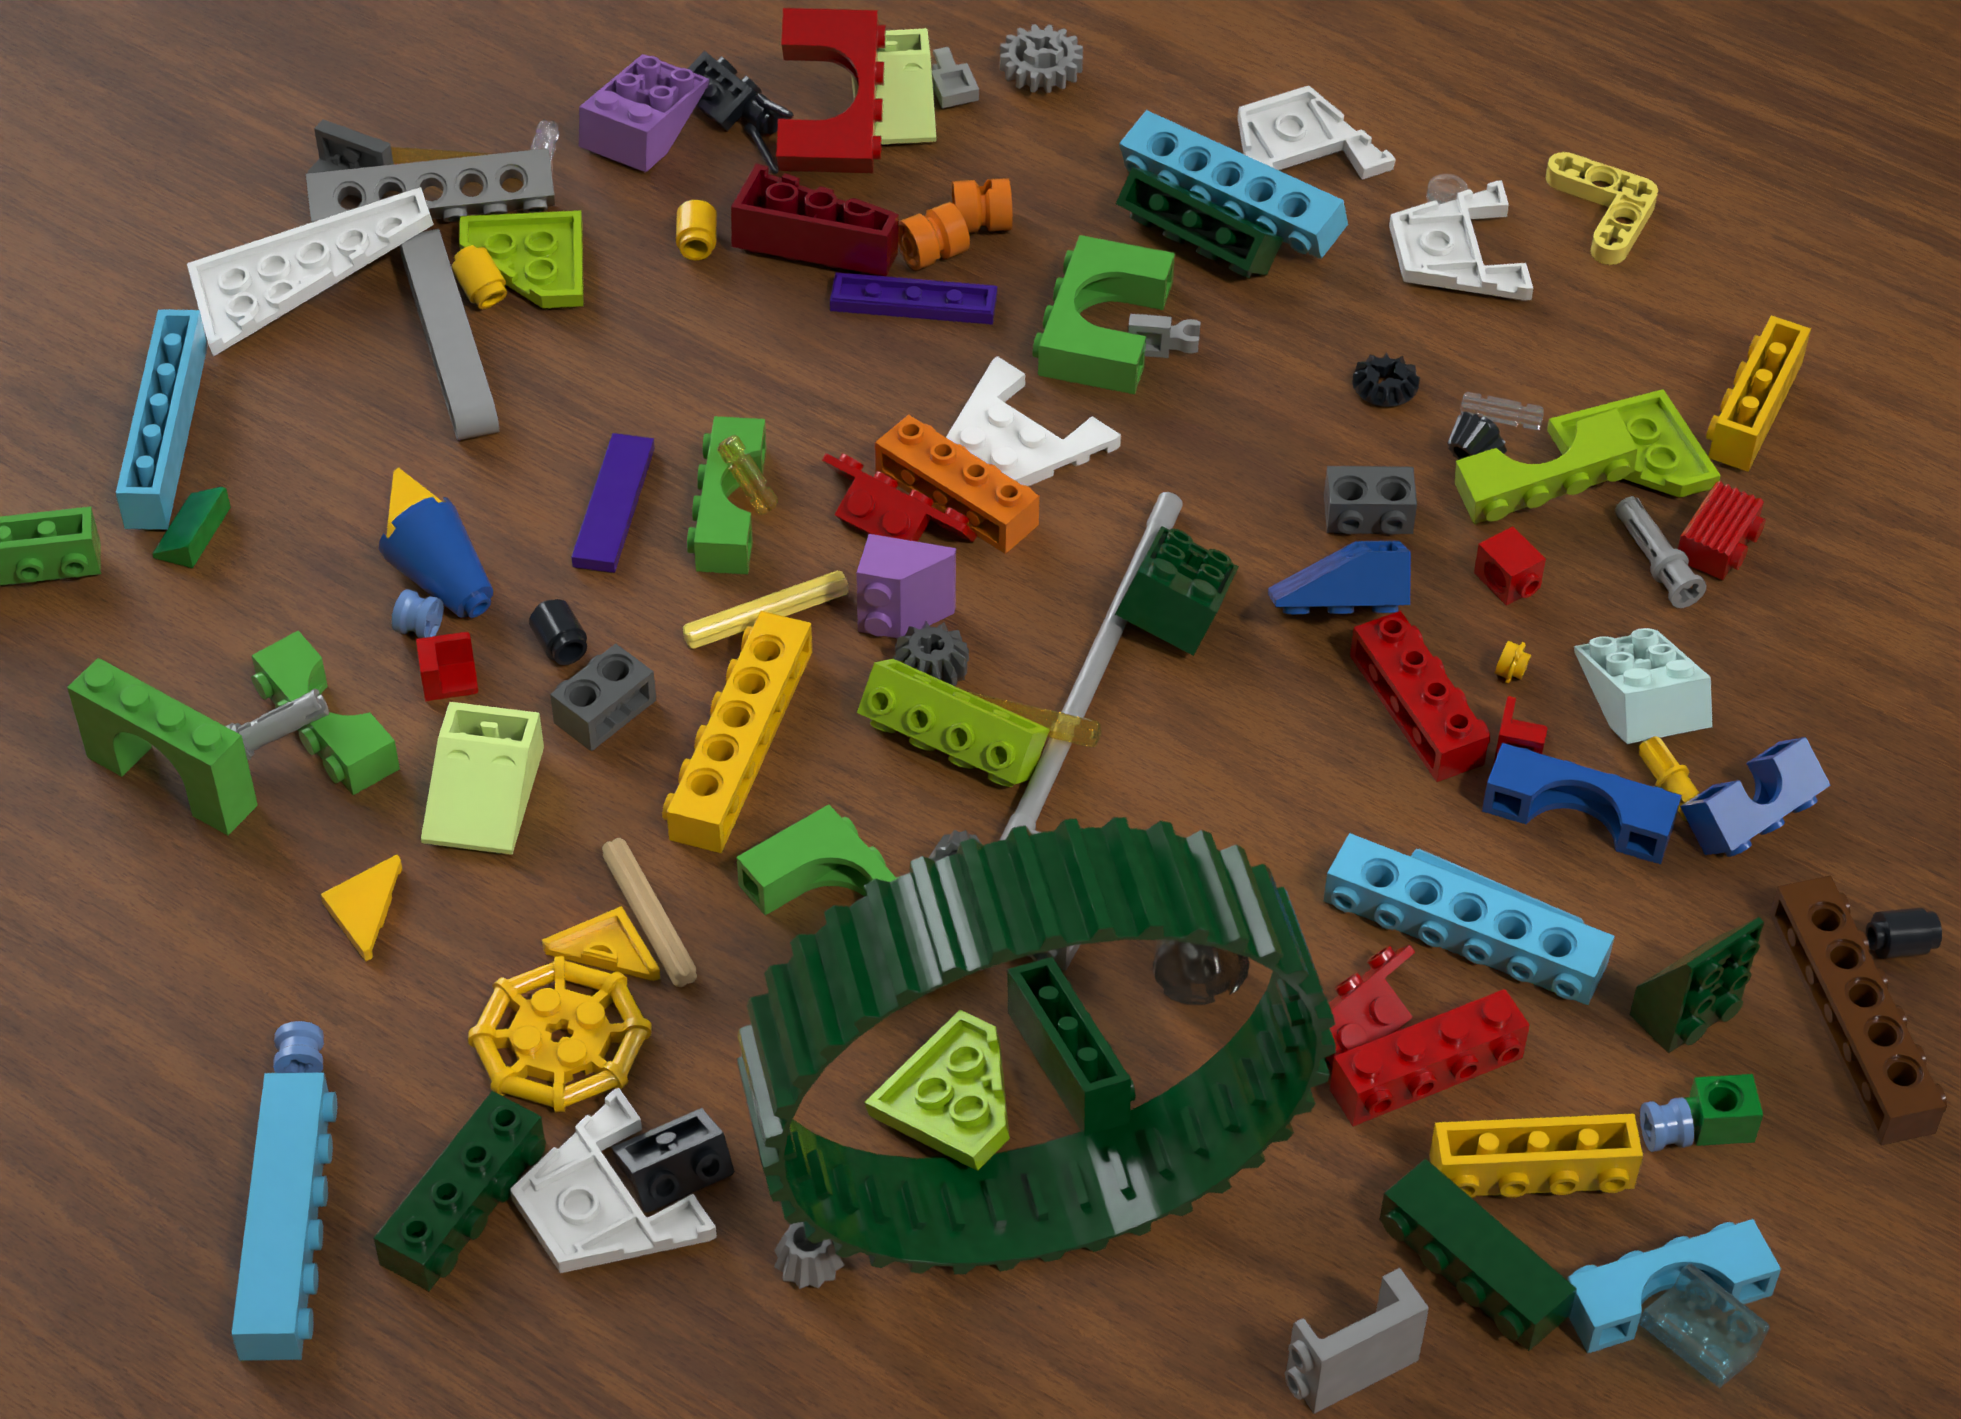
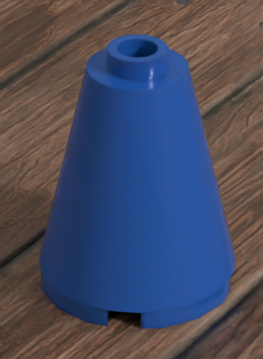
M434 497L417 502L391 522L396 529L389 538L383 533L378 548L389 564L428 594L440 598L443 601V605L458 617L470 616L474 618L483 614L491 605L490 599L493 596V588L456 507L447 497H443V502L439 503Z

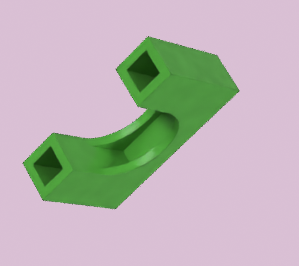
M1079 235L1074 251L1068 250L1063 266L1064 278L1058 277L1053 292L1054 306L1047 305L1043 318L1044 333H1037L1034 340L1032 356L1038 358V376L1135 394L1145 366L1146 336L1096 326L1085 320L1080 313L1088 307L1102 302H1123L1164 310L1173 284L1175 253Z
M97 658L67 687L87 758L122 777L153 745L171 762L182 778L192 816L227 836L258 806L242 735L100 658Z
M829 804L737 856L738 885L764 915L771 913L803 893L824 886L845 887L865 897L867 896L865 884L872 880L880 879L892 882L897 879L886 867L880 852L873 846L868 847L861 840L851 820L847 817L841 818Z

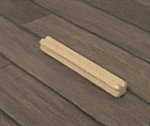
M616 838L612 842H606L602 847L604 852L603 858L672 983L677 987L693 983L697 978L696 966L626 841Z

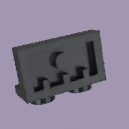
M703 51L688 67L693 73L709 78V85L696 107L726 131L743 115V109L747 101L755 95L762 93V90L749 77L744 76L742 80L736 76L738 71L722 56L716 60L706 51Z
M702 1108L612 1147L616 1163L634 1184L640 1206L645 1212H651L734 1174V1167L724 1133Z

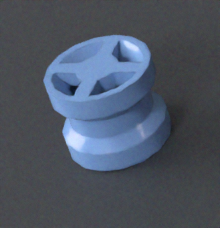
M405 589L399 595L393 609V630L402 634L411 631L416 633L418 638L435 636L443 618V601L433 596L424 599L416 591Z
M303 1021L289 1022L280 1026L276 1030L274 1038L275 1047L279 1050L274 1057L273 1067L275 1073H321L323 1070V1056L319 1051L324 1045L323 1030L315 1024Z
M1683 1097L1673 1098L1667 1105L1659 1106L1654 1101L1645 1102L1641 1105V1130L1645 1145L1649 1151H1661L1669 1144H1675L1679 1148L1690 1147L1693 1144L1694 1125L1692 1114L1687 1101Z

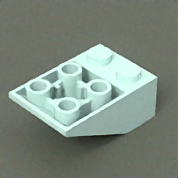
M1649 628L1637 629L1629 636L1619 638L1596 637L1591 639L1588 644L1574 646V653L1610 728L1627 744L1645 741L1653 736L1660 738L1712 727L1711 677L1658 630Z

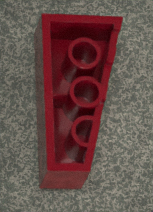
M755 163L731 206V247L745 249L753 253L782 256L790 260L823 264L831 268L839 267L860 271L867 275L887 276L898 255L899 214L856 198H851L847 201L840 200L834 194V190L820 186L817 190H812L799 185L798 177L785 173L782 178L768 174L767 166Z

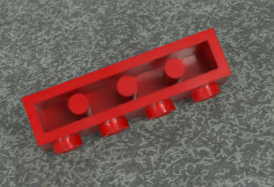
M1402 611L1355 626L1353 628L1350 651L1351 659L1435 781L1439 782L1483 766L1485 764L1488 744L1491 740L1489 729L1482 719H1477L1471 711L1464 692L1459 687H1455L1447 677L1444 665L1439 657L1433 656L1428 650L1418 627L1411 625Z
M1502 989L1334 1056L1329 1090L1351 1125L1356 1126L1522 1059L1530 1024L1506 989Z

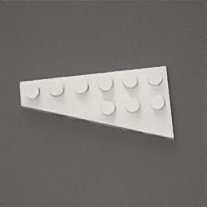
M421 187L187 263L208 345L213 356L434 225Z

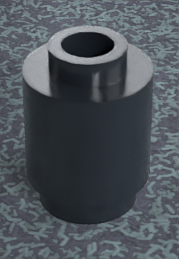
M560 599L546 600L535 608L529 618V626L548 658L555 660L560 665H569L581 659L587 651V635L569 604Z
M1921 907L1879 911L1873 915L1871 922L1867 924L1866 937L1869 948L1875 950L1881 959L1926 955L1931 949L1939 948L1942 941V927L1939 917L1934 911L1926 912Z

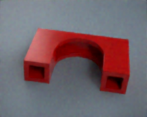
M783 8L781 40L783 60L835 63L851 73L859 88L853 103L843 113L833 118L824 120L778 119L776 158L779 171L873 173L874 160H881L882 136H875V122H883V99L876 98L877 85L884 86L885 63L878 61V49H885L886 25H879L878 10Z

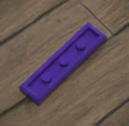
M835 273L830 298V311L993 325L997 301V286Z
M612 433L571 556L572 567L615 573L655 450L654 438Z

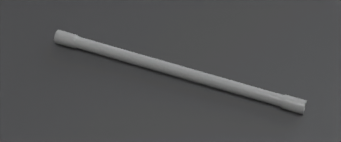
M1163 492L1159 495L1147 520V528L1021 801L1015 813L1010 817L1000 840H1005L1010 830L1014 827L1026 825L1027 828L1036 829V821L1128 622L1115 615L1161 526L1169 530L1172 529L1181 511L1183 502L1176 494Z

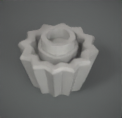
M803 1222L790 1224L774 1250L778 1257L774 1267L783 1272V1281L795 1282L800 1289L808 1285L819 1288L824 1281L835 1280L836 1271L844 1266L840 1256L836 1255L833 1240L828 1239L812 1243L806 1237Z

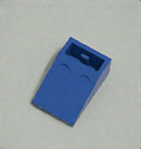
M1355 541L1269 587L1268 595L1276 607H1283V613L1307 614L1310 613V607L1325 606L1328 613L1335 614L1353 613L1354 606H1372V612L1395 613L1399 611V605H1410L1411 552L1400 541Z

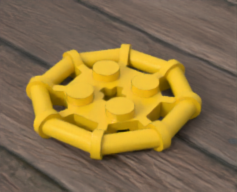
M558 956L554 958V962L510 979L499 978L493 983L494 991L476 1026L468 1031V1043L476 1049L492 1081L491 1090L501 1096L509 1094L553 1107L555 1112H565V1107L612 1088H620L621 1090L628 1084L627 1075L644 1040L648 1039L652 1033L651 1022L642 1016L627 987V977L618 971L610 974L565 961V956ZM555 981V990L552 988L540 989L529 1000L521 995ZM566 981L599 991L592 997L566 989ZM612 1002L615 1003L624 1021L623 1023H609L604 1009ZM507 1006H509L517 1013L510 1028L496 1030ZM556 1030H568V1033L572 1036L570 1038L562 1037L559 1042H553L551 1033ZM622 1042L613 1061L607 1062L604 1060L611 1043ZM511 1048L518 1061L511 1067H506L498 1049ZM583 1070H585V1075L595 1073L593 1076L566 1086L567 1082L573 1080V1074ZM531 1076L552 1082L554 1085L552 1087L525 1078Z

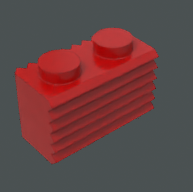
M1721 481L1716 482L1680 536L1677 549L1683 551L1688 557V566L1721 580L1725 579L1731 568L1738 570L1748 551L1747 542L1750 540L1756 543L1765 526L1766 519L1760 517L1764 504L1761 497L1756 499L1753 494L1747 495L1745 491L1740 492L1737 487L1732 489L1729 484L1723 485Z

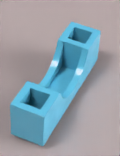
M1753 1219L1738 1224L1726 1222L1703 1235L1690 1239L1687 1236L1677 1237L1661 1248L1645 1253L1639 1250L1632 1251L1622 1256L1618 1261L1603 1266L1587 1265L1579 1268L1567 1278L1577 1288L1569 1319L1588 1354L1634 1339L1642 1313L1641 1305L1655 1293L1674 1288L1695 1290L1711 1297L1728 1310L1772 1296L1781 1268Z

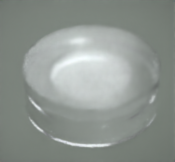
M1437 175L1428 183L1427 201L1436 200L1440 205L1456 200L1457 193L1468 190L1466 182L1456 175Z

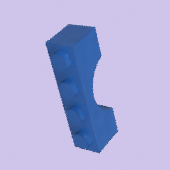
M1502 743L1487 782L1482 812L1527 824L1534 817L1548 810L1561 808L1579 810L1592 815L1606 826L1612 835L1617 852L1661 865L1675 824L1682 795L1666 791L1660 787H1652L1621 778L1615 774H1608L1580 766L1571 761H1563L1532 752L1526 748Z

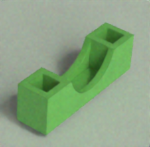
M714 416L712 432L704 433L703 459H707V463L699 464L697 484L698 490H702L701 496L694 495L692 518L693 521H697L696 527H689L687 536V552L695 554L697 572L748 574L753 544L751 513L736 507L727 498L737 488L753 481L762 480L767 450L765 419Z
M299 631L252 655L256 673L251 677L253 685L264 700L270 698L273 701L275 708L291 702L315 688L319 690L321 695L328 687L322 657ZM329 712V715L306 724L297 730L305 749L311 755L317 753L321 757L324 768L332 781L335 783L341 781L352 795L400 770L395 740L370 712L359 715H339Z

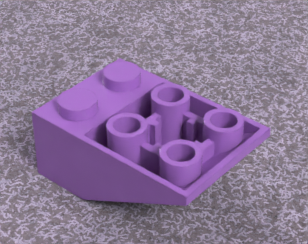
M642 54L579 106V147L647 172L670 150L709 85V78L695 74L689 69L679 68L660 61L657 57Z

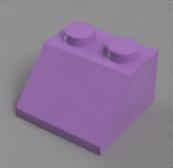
M873 534L868 535L856 572L858 632L898 638L906 636L905 634L909 626L922 629L925 621L931 625L954 614L956 608V548Z

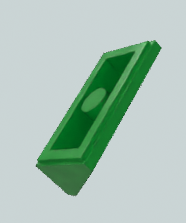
M217 487L190 493L152 553L153 558L193 568L231 508L227 489L225 487Z

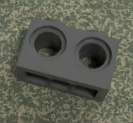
M1327 466L1324 489L1327 533L1413 534L1417 509L1414 468L1394 466Z
M614 644L603 654L592 658L588 665L572 678L561 682L555 691L550 694L554 724L592 752L656 701L654 671L619 645Z

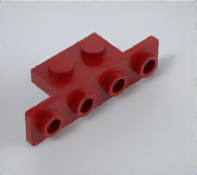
M825 453L822 461L834 472L853 481L834 514L843 522L867 534L918 542L929 521L972 543L975 541L977 534L967 526L970 519L958 511L947 507L943 513L933 508L934 501L914 489L911 490L909 495L898 490L899 483L879 471H876L874 477L862 471L864 467L862 463L844 453L841 454L839 459L828 453Z
M1410 944L1395 951L1391 946L1385 947L1367 961L1371 969L1360 976L1356 972L1335 987L1334 990L1338 996L1329 1003L1335 1020V1025L1330 1027L1336 1043V1052L1325 1057L1332 1067L1334 1056L1392 1034L1413 1018L1385 979L1415 953Z

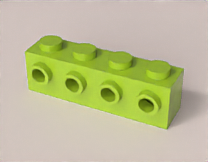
M893 658L874 662L857 713L870 718V725L874 728L889 733H895L896 731L910 737L909 742L912 745L929 751H933L936 748L949 754L948 760L953 764L968 769H973L975 766L988 772V779L1007 787H1012L1014 784L1031 779L1050 730Z

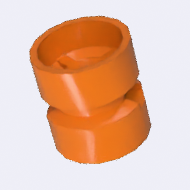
M1009 178L987 179L983 186H979L975 180L952 181V203L960 210L969 233L978 232L981 226H986L988 231L1012 230V196Z
M951 202L927 210L925 216L919 213L900 220L898 226V247L907 265L914 271L934 264L940 256L947 259L968 251L970 247V237L966 222L960 210Z

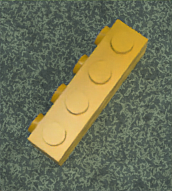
M1771 315L1761 336H1754L1747 354L1748 361H1742L1736 372L1733 383L1735 385L1734 389L1728 388L1720 406L1721 414L1720 416L1714 415L1709 424L1706 439L1712 441L1708 456L1710 459L1749 472L1803 363L1811 328Z
M1635 1114L1436 1122L1429 1157L1430 1163L1471 1198L1485 1195H1503L1513 1198L1529 1193L1552 1192L1556 1195H1568L1576 1191L1602 1190L1607 1193H1617L1625 1189H1634L1643 1153Z

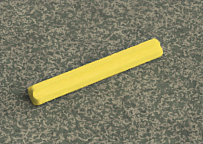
M837 570L687 623L683 626L684 639L690 649H696L744 632L748 626L753 627L760 611L786 617L845 596L849 592L847 579L842 571Z

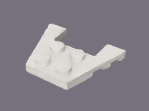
M1309 85L1239 107L1237 119L1244 155L1277 170L1341 150L1345 152L1362 180L1391 171L1394 168L1396 159L1387 150L1381 152L1371 144L1372 138L1362 129L1354 130L1343 120L1344 114Z
M1502 181L1488 183L1487 190L1473 194L1470 189L1457 193L1456 200L1440 205L1434 200L1391 214L1389 228L1404 282L1520 300H1532L1533 285L1526 263L1485 266L1471 219L1507 217L1509 204Z
M998 356L992 360L946 436L952 442L964 446L973 455L988 464L996 466L1002 473L1021 485L1026 486L1054 476L1055 469L1069 463L1075 466L1086 463L1090 460L1091 454L1103 449L1107 453L1117 450L1121 443V434L1094 417H1090L1065 439H1061L1006 404L1005 401L1025 386V373Z
M620 1088L609 1093L604 1098L605 1104L592 1117L587 1115L575 1126L576 1132L559 1149L553 1147L510 1189L512 1201L560 1273L708 1242L717 1238L716 1226L693 1194L650 1217H646L602 1154V1150L642 1130L640 1117Z

